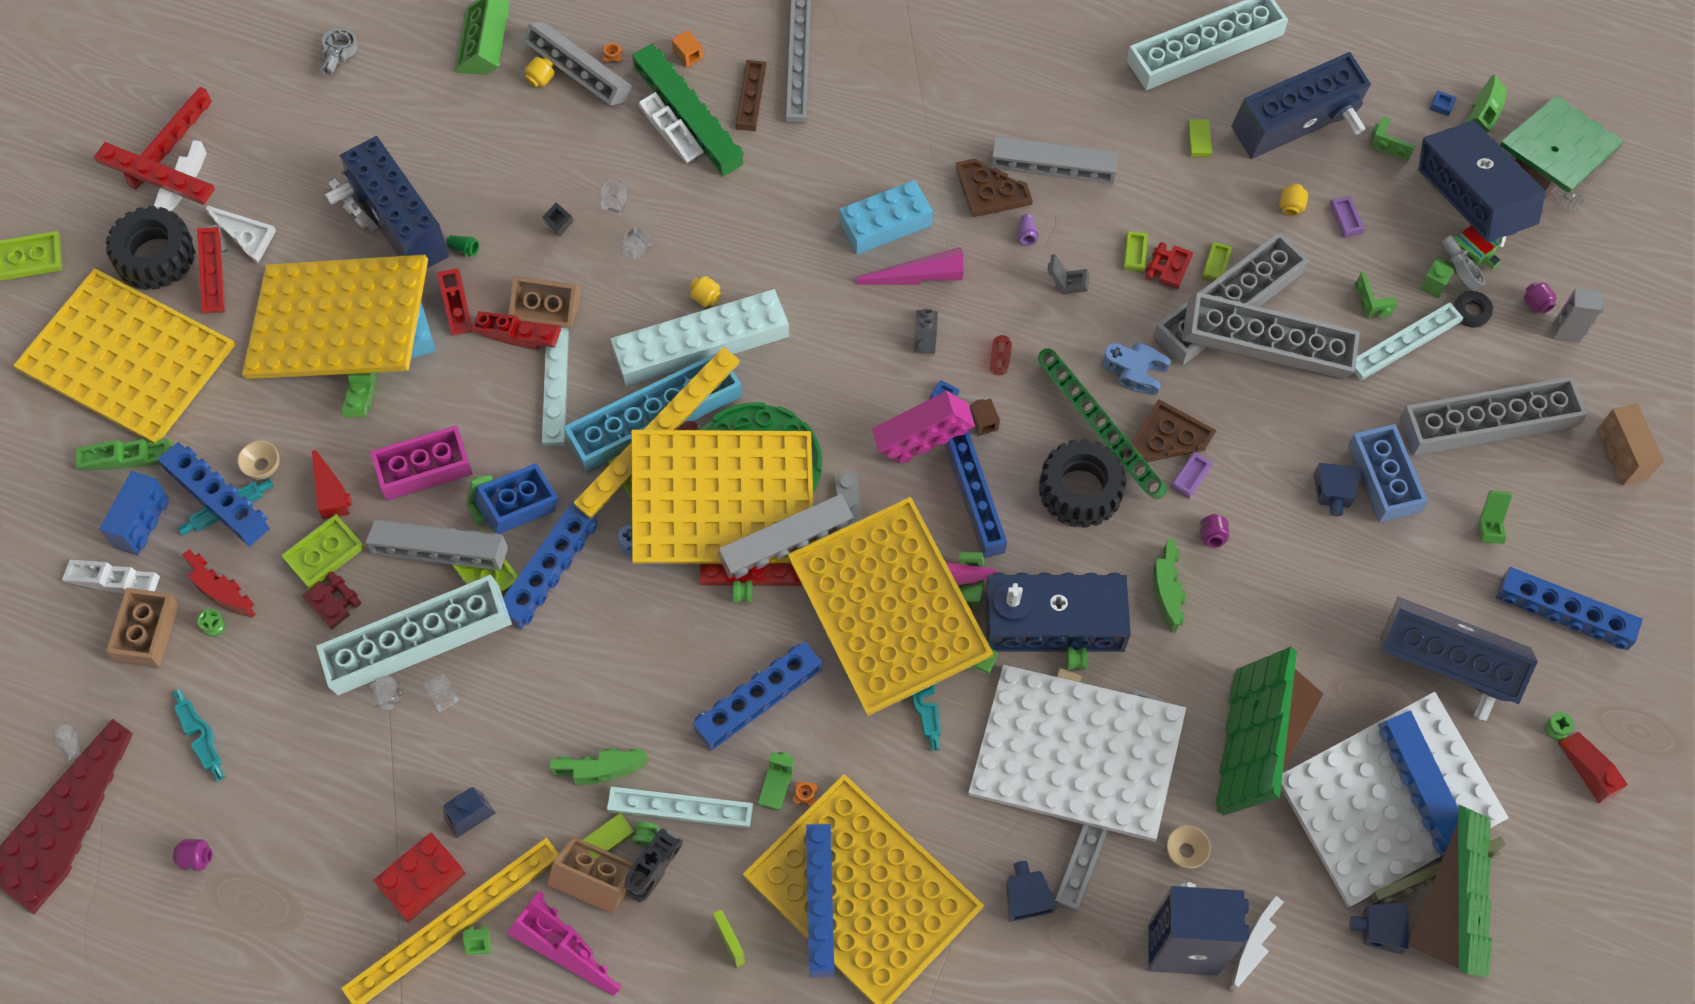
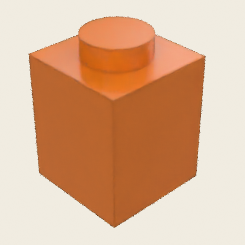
M689 30L678 34L672 39L673 53L686 68L703 58L702 45Z

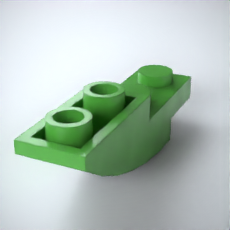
M1492 75L1472 104L1474 110L1465 121L1466 123L1474 120L1485 132H1490L1495 125L1506 100L1507 88L1496 75Z
M377 372L348 375L349 387L342 408L343 417H366L367 410H371Z
M1167 539L1164 546L1163 559L1157 558L1153 566V583L1160 613L1169 630L1176 633L1179 625H1183L1184 612H1180L1181 604L1184 605L1186 592L1182 591V582H1177L1178 569H1174L1175 562H1178L1179 549L1176 548V540Z
M607 748L605 751H599L598 760H595L593 757L571 760L570 757L566 756L550 759V770L552 776H573L575 785H590L615 780L635 772L648 764V756L646 751L638 748H632L629 751Z

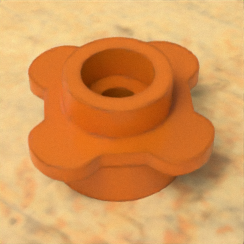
M615 43L607 44L603 47L604 56L602 60L604 62L611 61L617 63L622 61V47Z
M798 781L794 786L796 793L793 796V802L797 805L805 803L808 806H812L816 802L814 797L815 792L818 790L815 783L810 784Z

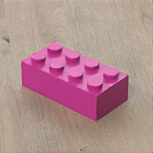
M945 391L872 428L878 452L899 463H906L919 454L929 452L931 448L937 445L947 443L949 439L957 435L966 434L975 425L968 403Z
M457 425L370 451L386 501L473 475Z

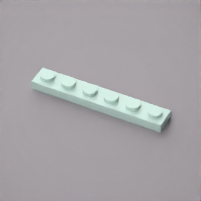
M1449 302L1357 356L1356 376L1361 381L1459 324L1463 317Z
M561 327L555 348L546 347L542 427L543 447L565 446L564 426H566L568 327Z
M611 787L607 811L610 813L750 829L753 803Z

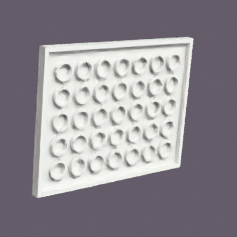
M1003 665L968 794L971 797L1156 842L1186 707Z
M1436 692L1421 698L1282 774L1281 790L1347 907L1353 906L1369 897L1374 891L1394 883L1440 857V854L1435 851L1432 845L1433 839L1429 831L1422 824V816L1419 810L1412 804L1411 793L1408 787L1401 781V772L1397 764L1390 758V749L1387 743L1380 737L1378 724L1411 710L1457 806L1459 804L1489 817L1491 828L1509 818Z

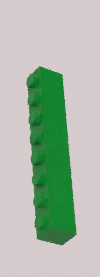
M652 43L632 54L634 68L654 93H657L664 105L669 106L678 120H682L704 151L706 157L719 173L725 176L741 167L744 156L742 148L739 145H735L730 133L722 129L716 117H712L707 105L699 101L693 89H689L684 77L676 73L674 65L666 61L663 52L660 49L657 50Z

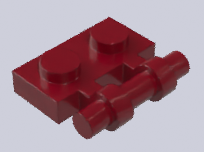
M331 571L326 575V578L330 581L329 585L325 587L319 581L305 592L302 597L331 629H334L350 616L349 612L345 609L351 604L354 608H358L362 602L357 598L358 594L344 584V579ZM336 591L343 595L339 601L333 596Z

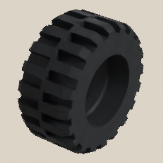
M148 206L146 209H143V207L136 208L134 212L129 211L125 213V217L119 218L115 222V227L112 226L109 230L110 236L106 238V252L109 260L121 279L133 287L139 286L140 289L148 290L149 287H152L153 290L160 289V286L164 285L168 287L172 285L171 282L179 281L182 278L181 275L189 271V264L192 265L194 262L196 251L193 238L182 218H179L175 212L168 211L167 208L159 207L157 209L156 206ZM153 239L168 240L164 248L152 256H134L137 249L147 241Z
M1074 439L1069 440L1068 445L1065 443L1058 445L1057 450H1052L1048 455V459H1045L1040 476L1039 495L1042 496L1041 501L1044 507L1049 506L1048 512L1052 516L1057 515L1058 521L1062 523L1065 521L1070 522V526L1076 527L1077 524H1082V527L1086 528L1090 527L1091 523L1097 526L1102 524L1103 519H1110L1113 512H1116L1120 506L1127 483L1126 470L1123 464L1120 465L1121 459L1117 454L1113 456V450L1108 446L1104 448L1097 441L1090 443L1089 439H1082L1081 442H1077ZM1072 471H1086L1098 478L1103 490L1092 496H1080L1066 488L1062 477Z

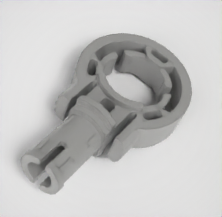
M335 28L324 34L322 37V58L325 61L320 68V72L327 76L328 71H330L328 77L332 76L337 65H340L341 62L345 63L347 58L356 53L358 49L357 39L351 30ZM333 39L334 41H347L348 44L333 45Z
M1453 235L1440 242L1451 257L1449 263L1454 264L1459 277L1472 291H1477L1486 284L1480 269L1468 257V251L1461 250Z

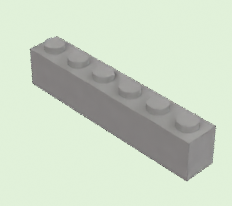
M545 22L529 23L522 40L524 43L548 58L554 65L607 104L617 105L625 103L632 85Z
M995 136L991 169L996 168L1006 171L1113 184L1116 175L1118 152Z
M839 494L721 547L717 554L728 577L735 576L740 578L748 573V569L755 566L757 569L769 564L768 560L775 557L777 560L782 559L792 549L797 548L798 550L810 544L809 542L814 539L819 540L830 535L829 533L834 530L838 531L849 526L854 517L843 495Z
M374 520L366 541L372 555L501 571L508 549L503 535L498 533H479L475 530L462 531L451 527L445 529L432 525L420 526L409 522L396 523L390 520Z

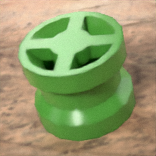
M734 580L733 602L746 601L747 603H752V580H748L746 583Z
M206 609L199 614L197 623L207 636L215 637L224 631L225 621L218 611Z
M1067 647V670H1073L1074 668L1087 670L1088 657L1086 647H1081L1079 650Z
M1564 712L1555 713L1545 724L1546 734L1554 740L1564 739L1574 728L1572 717Z
M636 822L634 827L636 834L632 837L631 842L634 845L648 848L659 827L648 822Z

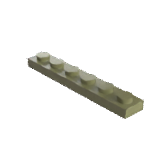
M1501 836L1489 841L1488 857L1495 858L1501 854L1499 850L1506 845ZM1441 862L1374 891L1369 896L1372 905L1392 903L1396 900L1395 896L1403 894L1406 897L1416 892V887L1422 884L1425 888L1431 886Z

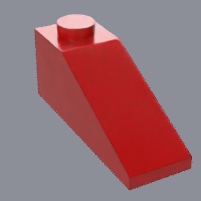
M455 268L437 272L452 336L472 332V323L460 269Z
M313 450L312 459L317 506L322 519H329L335 514L338 517L350 515L349 506H352L351 494L346 493L341 482L317 450Z
M1580 732L1558 742L1598 803L1618 794L1628 786L1616 766Z

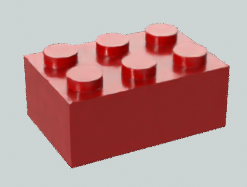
M430 832L373 879V881L409 923L466 875V873L435 835Z

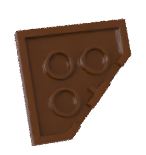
M976 158L956 162L955 167L972 218L1032 205L1033 200L1027 183L1021 180L1016 181L1008 177L1009 174L996 168L991 169L983 165V162Z
M1158 399L1131 443L1147 462L1205 451L1216 430Z

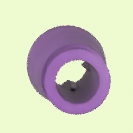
M1024 214L1020 220L1018 239L1023 245L1030 246L1036 243L1039 234L1033 216Z

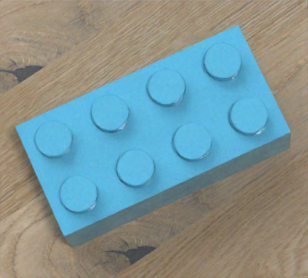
M916 180L839 209V223L857 255L930 227L933 221V210Z

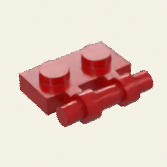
M1160 242L1152 253V261L1146 267L1145 278L1153 280L1154 275L1158 274L1161 275L1159 283L1179 289L1194 252L1175 245L1171 251L1165 250L1167 245ZM1161 260L1167 261L1165 266L1160 265Z

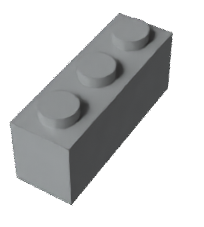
M1575 288L1554 320V339L1579 343L1584 335L1588 334L1590 326L1595 324L1597 316L1602 314L1604 310L1602 292Z

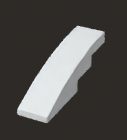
M656 92L638 103V106L652 125L686 163L704 153L682 120L677 119L669 106L664 105Z
M193 140L188 157L179 156L175 170L196 178L207 154L201 141ZM160 188L154 206L157 209L163 207L167 208L168 211H172L183 197Z
M69 560L62 581L83 587L124 594L126 588L155 591L160 576L155 572L135 571L131 567L112 566L107 562Z
M1277 896L1256 921L1249 934V940H1246L1230 986L1232 992L1241 985L1269 952L1261 944L1276 928L1269 919L1284 903Z

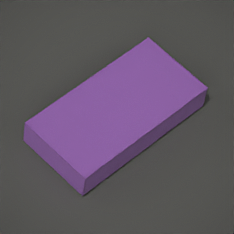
M1351 196L1330 201V207L1343 238L1364 233L1365 229Z
M1193 452L1171 484V488L1190 499L1213 463Z

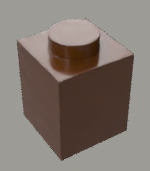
M991 398L986 400L979 399L970 404L977 436L998 431L1000 419Z

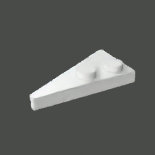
M336 179L329 182L333 190L341 186ZM351 195L342 199L345 203L343 205L344 209L350 215L354 214L357 217L354 220L362 229L367 227L373 232L378 228Z
M207 206V214L255 263H259L276 232L275 227Z

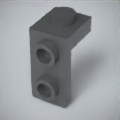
M1056 254L1051 255L1050 263H1048V273L1053 277L1057 287L1061 289L1063 294L1088 291L1090 273L1087 269L1066 271Z
M931 309L917 310L914 352L935 354L937 311Z

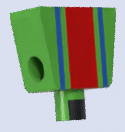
M1471 225L1454 238L1461 250L1468 251V257L1477 267L1485 263L1493 270L1501 263V260L1495 255L1500 245L1498 239L1487 242Z

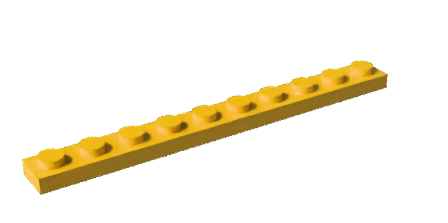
M723 346L644 430H677L740 364V360ZM631 443L575 500L574 506L590 520L632 477Z
M547 837L343 986L341 989L351 1004H365L551 867L559 853Z

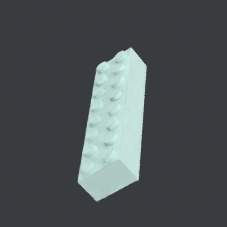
M1244 0L1131 45L1129 47L1127 63L1147 91L1284 35L1288 18L1275 0Z
M773 289L610 339L617 365L625 387L682 370L719 352L723 346L732 354L787 338L789 337V323L777 293Z
M489 575L316 647L328 687L337 695H341L512 625L499 585Z

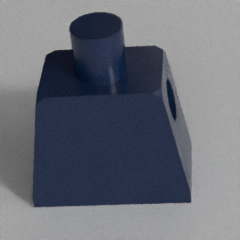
M1319 463L1314 471L1318 503L1330 506L1331 516H1342L1343 507H1351L1356 497L1361 467Z
M475 787L469 788L443 806L444 820L456 838L496 813L485 795Z
M1027 861L1014 863L1016 876L1009 877L1006 882L1009 922L1054 913L1057 906L1041 871L1030 873Z
M1408 903L1368 905L1363 910V917H1350V931L1363 932V943L1367 946L1403 954L1409 949Z

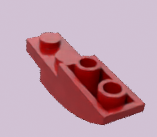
M478 311L471 328L473 332L490 339L538 350L539 346L555 348L561 332L559 325L521 321L515 315Z
M189 549L182 554L194 569L187 576L208 599L230 612L251 618L256 615L251 608L254 606V603L247 595L243 597L238 591L241 588L234 579L229 581L224 574L219 577L213 569L208 571L205 568L207 562L200 553L195 555Z

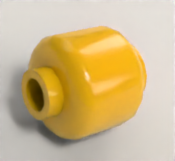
M535 57L524 69L525 79L536 88L538 86H546L555 75L552 68L554 66L553 63L546 57L543 59Z
M1296 183L1283 188L1279 207L1286 215L1298 216L1299 213L1304 212L1306 209L1308 192L1303 189L1302 185Z
M702 276L699 279L696 277L689 286L691 289L690 297L703 307H713L722 295L720 285L708 276Z

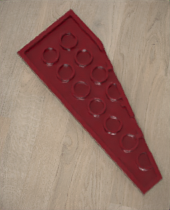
M114 719L106 725L0 845V889L33 914L38 911L69 875L72 861L75 855L79 853L84 835L90 829L105 796L106 787L114 777L113 772L117 763L122 759L133 734Z

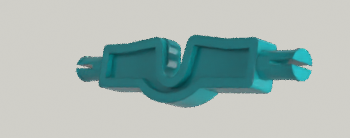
M270 478L258 485L252 482L238 489V496L241 498L245 496L253 503L263 497L262 492L274 487ZM204 507L202 510L189 516L190 521L178 527L183 536L194 529L199 532L221 521Z
M932 685L913 694L912 702L916 713L921 717L924 737L929 738L930 750L935 751L936 749L938 751L940 750L938 736L941 734L938 705L922 701L923 698L934 695L935 688Z
M181 689L176 690V692L174 691L172 696L177 703L174 709L180 719L183 731L187 736L201 732V736L192 742L191 747L200 758L204 768L207 771H211L215 781H221L220 778L223 780L225 775L220 768L222 761L213 745L214 734L211 727L199 717L192 702L189 699H185Z

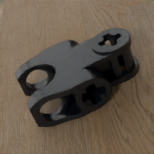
M664 828L657 832L650 846L641 852L625 877V888L628 890L627 894L629 897L640 903L650 896L663 878L665 869L680 851L683 844L681 839L674 838ZM638 882H642V883H643V884H642L641 886H639V887H634L635 884L638 883ZM647 888L646 892L643 895H637L639 893H642Z

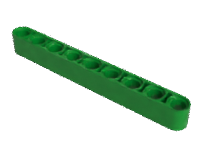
M1045 348L1041 350L1038 355L1039 364L1106 446L1113 450L1112 453L1119 456L1121 459L1120 463L1124 465L1125 469L1142 490L1152 499L1163 498L1167 492L1165 483L1062 358L1053 349ZM1054 357L1050 364H1046L1048 358ZM1066 372L1065 378L1059 380L1061 373ZM1079 387V392L1076 395H1072V391ZM1092 403V408L1084 411L1085 406ZM1101 419H1105V424L1097 427L1098 422ZM1118 434V440L1110 443L1112 436ZM1131 450L1130 458L1124 459V454ZM1140 467H1145V472L1142 475H1137V470ZM1159 483L1158 489L1150 492L1152 484Z

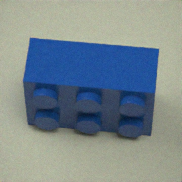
M537 463L477 486L474 502L492 532L498 534L555 512L558 496Z
M131 470L99 530L113 548L138 556L141 549L145 548L150 532L156 528L162 510L166 509L169 497L156 478Z

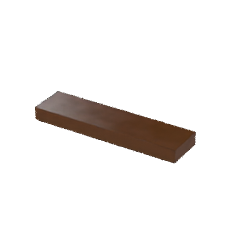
M746 60L735 125L736 130L756 132L767 66L764 61Z

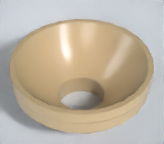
M266 441L251 442L238 455V466L242 473L248 478L255 480L265 479L274 474L280 463L277 449L273 444ZM264 460L268 462V466L264 470L256 469V464L259 461Z
M1186 825L1172 831L1168 837L1166 849L1170 860L1176 866L1186 870H1193L1206 863L1211 853V844L1208 836L1201 829ZM1182 845H1189L1193 849V855L1188 858L1183 857L1179 848Z

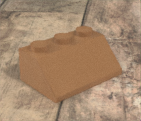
M513 276L508 315H515L521 321L554 324L572 328L579 308L582 285Z
M573 836L553 862L547 885L614 914L627 893L625 877L634 863ZM587 850H590L601 856L595 860L594 857L590 855V853Z

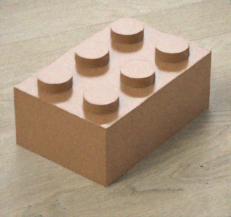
M1638 403L1613 408L1598 427L1599 438L1603 440L1607 449V456L1612 460L1616 476L1621 480L1623 486L1647 481L1664 462Z
M126 588L106 653L114 662L160 668L179 607V603L170 593Z

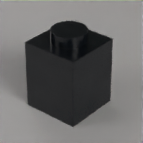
M557 202L542 217L544 222L559 236L574 222L573 217Z

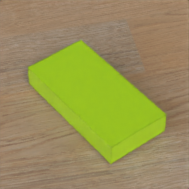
M1189 119L1188 130L1191 157H1211L1212 144L1209 119Z
M1127 231L1123 270L1145 271L1148 233Z
M1212 241L1202 276L1203 280L1214 282L1226 272L1232 246Z
M619 813L583 839V841L610 852L635 833L622 814ZM587 850L590 853V855L594 857L595 860L601 856L597 853Z

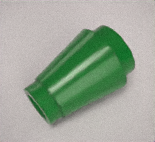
M449 235L446 241L447 247L467 257L475 256L479 251V241L473 236Z

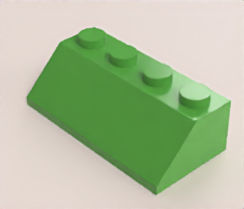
M476 0L467 6L455 72L486 75L499 67L500 53L503 48L502 42L506 32V20L509 16L508 9L510 3L508 1Z

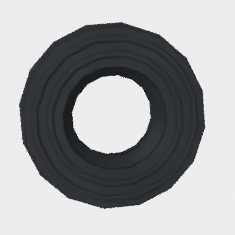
M1466 291L1460 294L1454 303L1455 309L1463 317L1460 323L1467 327L1475 328L1485 325L1493 313L1491 300L1488 296L1478 291ZM1474 303L1478 305L1481 313L1471 315L1466 311V304Z

